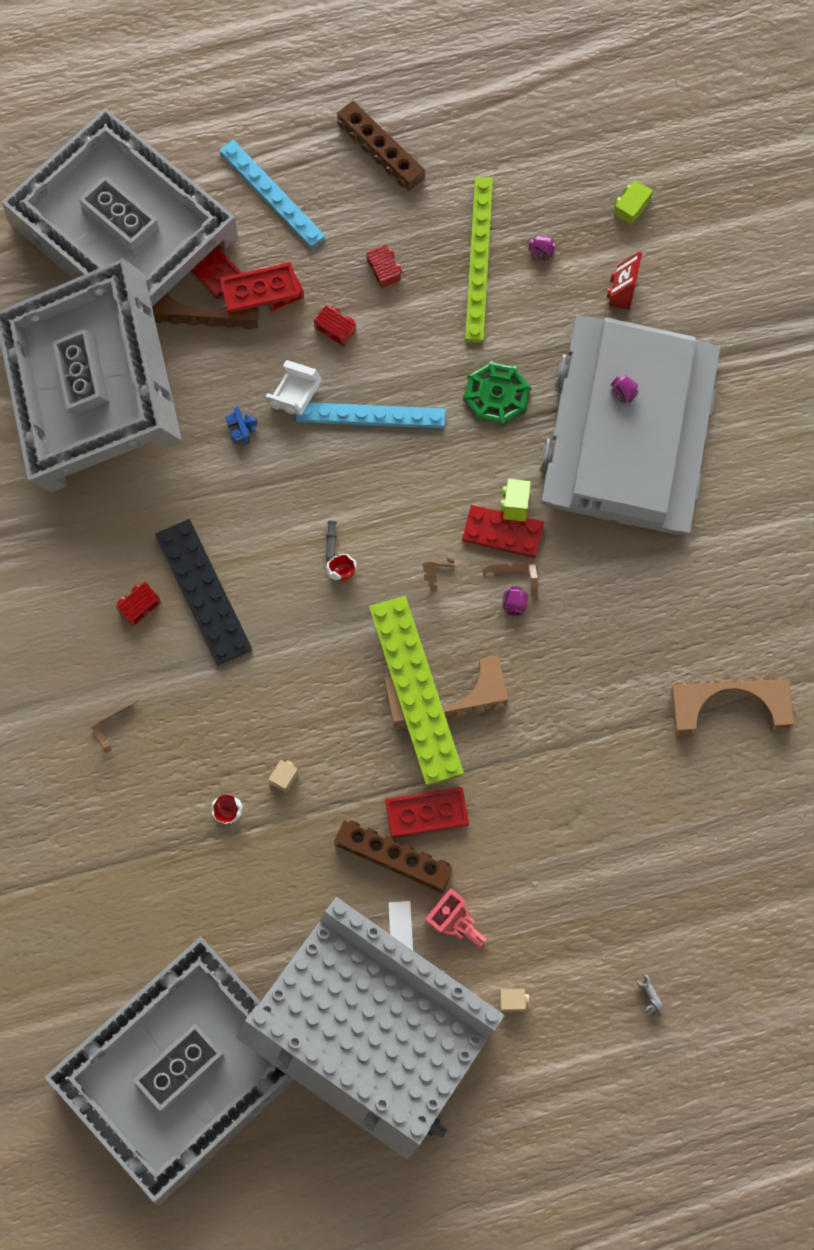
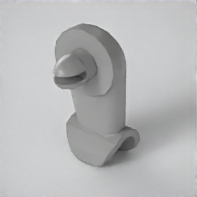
M644 975L643 977L647 983L642 984L639 981L636 983L641 989L645 990L651 1003L645 1011L650 1010L647 1014H652L655 1011L661 1014L664 1010L663 1004L653 989L649 976Z

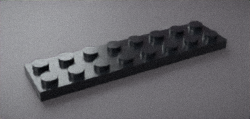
M190 519L156 533L155 536L217 666L252 651L248 638Z

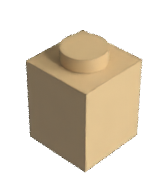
M280 760L268 779L269 784L287 793L298 775L297 766L288 760L286 762Z
M500 989L501 1013L525 1012L526 1006H529V994H525V989Z

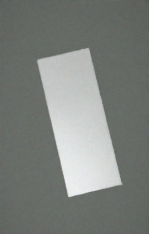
M410 901L389 902L390 935L413 950Z

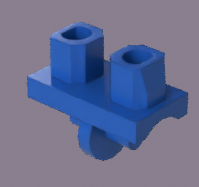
M239 407L234 408V413L225 416L228 427L239 426V429L230 431L233 442L244 441L246 445L250 443L247 429L251 433L254 432V426L258 424V420L254 417L251 418L250 414H246V420H243Z

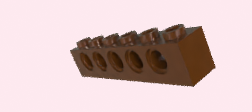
M353 100L337 112L339 127L343 130L345 129L354 141H358L362 149L366 153L369 152L375 162L381 164L390 176L393 175L401 187H405L410 191L425 179V169Z
M349 820V822L343 821L334 840L336 847L440 893L444 892L453 871L448 862L444 860H439L438 862L432 859V856L428 853L421 852L420 854L414 851L412 846L397 844L395 839L389 836H385V838L379 836L378 832L371 828L363 829L359 823ZM356 835H360L364 839L360 843H355L353 838ZM379 843L382 847L378 851H373L371 845ZM397 851L400 856L397 859H392L389 857V853ZM415 859L418 864L415 867H410L407 865V861ZM433 867L436 872L433 875H428L425 869Z

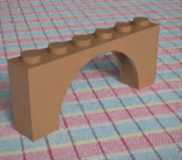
M499 656L479 659L480 675L475 688L461 701L450 705H442L446 719L448 716L453 715L462 717L469 712L482 713L489 708L498 710L508 705V696ZM386 677L385 687L393 726L405 728L407 725L391 677Z
M777 677L764 681L763 678H757L746 682L744 679H737L733 682L718 680L714 683L698 681L695 684L678 682L671 689L675 735L695 734L699 711L708 701L724 694H738L755 701L765 711L772 730H791L794 725L789 679L784 680L782 677Z

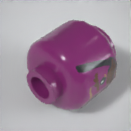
M538 234L534 240H530L528 250H532V257L548 260L554 255L556 243L553 242L552 237Z
M627 375L621 378L617 376L611 383L613 387L611 394L621 403H631L639 393L637 390L638 384Z
M512 586L503 593L502 607L508 615L519 616L526 611L528 595L521 587Z

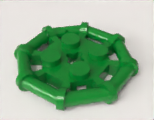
M489 361L487 365L468 374L467 386L462 398L473 411L477 420L505 425L509 420L527 411L526 405L531 385L523 378L517 366L502 365ZM490 371V375L488 378H480L481 376ZM495 371L505 372L507 375L498 374ZM513 376L519 383V385H513V383L511 382V378ZM475 383L479 384L478 392H473ZM500 389L499 391L502 394L495 396L494 393H492V391ZM516 392H522L520 402L515 400ZM475 399L480 400L483 406L481 409L475 403ZM511 405L515 407V409L504 415V410H507ZM487 409L499 411V415L488 414L486 411Z

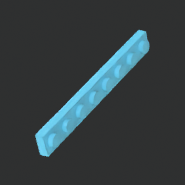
M234 140L220 149V154L311 249L325 239V235Z
M308 403L302 415L296 414V422L444 429L445 409Z

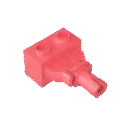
M450 888L423 921L438 934L443 932L447 935H455L458 939L464 936L480 948L487 938L471 925L475 921L469 916L468 909L464 905L466 900Z

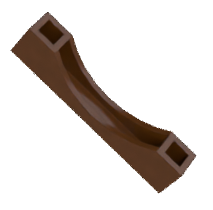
M165 294L152 306L155 323H188L193 326L203 324L210 327L218 325L227 328L243 327L245 329L258 328L260 306L233 313H228L227 307L201 310L182 305L168 294Z

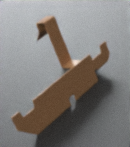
M447 556V560L450 563H454V565L435 563L434 561L423 563V572L427 573L424 574V580L429 581L430 586L437 587V585H434V582H437L436 568L434 566L455 568V560H450Z
M526 562L512 563V565H509V563L489 564L483 570V575H487V572L503 574L527 572V569H529L531 576V599H538L537 565H526Z
M139 700L89 727L93 729L106 753L110 752L112 748L98 724L131 707Z

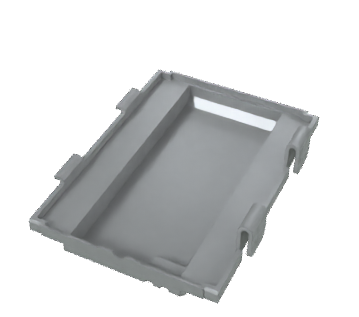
M576 315L568 353L571 357L568 364L565 365L566 354H563L558 368L555 386L562 390L552 438L555 442L553 447L549 448L550 438H547L543 448L540 471L546 473L540 504L607 521L615 520L621 524L688 536L691 529L695 500H698L702 478L700 468L708 419L712 415L716 392L713 388L720 346L697 341L693 336L607 317L602 320ZM627 375L638 384L637 390L639 393L631 403H621L611 394L613 388L611 383L617 376L621 378Z

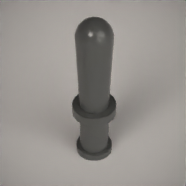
M333 520L327 522L328 533H326L327 546L325 558L328 562L335 557V538H337L335 530L337 522Z

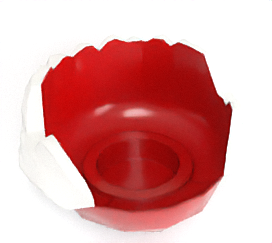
M340 554L333 557L327 563V573L333 580L347 581L355 574L356 561L347 554Z
M225 794L213 801L211 805L212 815L217 822L232 824L242 815L243 805L233 795Z

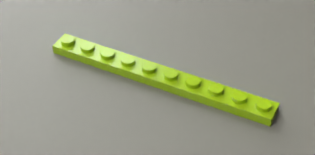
M475 177L465 342L483 343L493 186V178Z

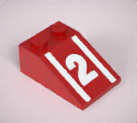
M637 252L617 265L616 272L612 271L610 282L613 283V287H609L607 298L610 299L609 306L630 310L642 252Z

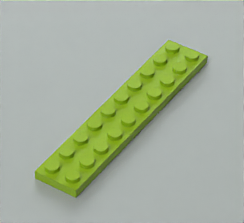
M406 595L369 606L426 787L463 776L464 772Z

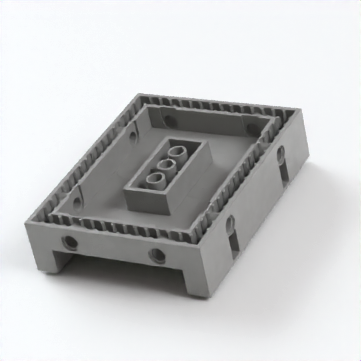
M106 108L2 201L8 223L72 279L124 258L145 274L152 306L218 244L226 250L238 238L234 215Z
M124 258L0 311V343L28 481L52 493L67 487L65 476L153 441L164 447L182 441L145 274Z
M335 897L315 929L260 1004L256 1005L247 1017L236 1038L408 1160L429 1132L434 1120L488 1038L501 1022L504 1014L345 902Z
M201 936L44 1077L158 1206L162 1205L294 1081L292 1077L236 1038L247 1017L255 1006L260 1004V1000Z

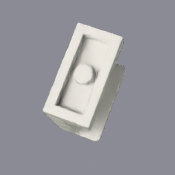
M286 360L283 367L287 373L274 394L267 393L265 397L269 405L276 410L282 409L292 415L294 413L302 415L323 379L316 369Z

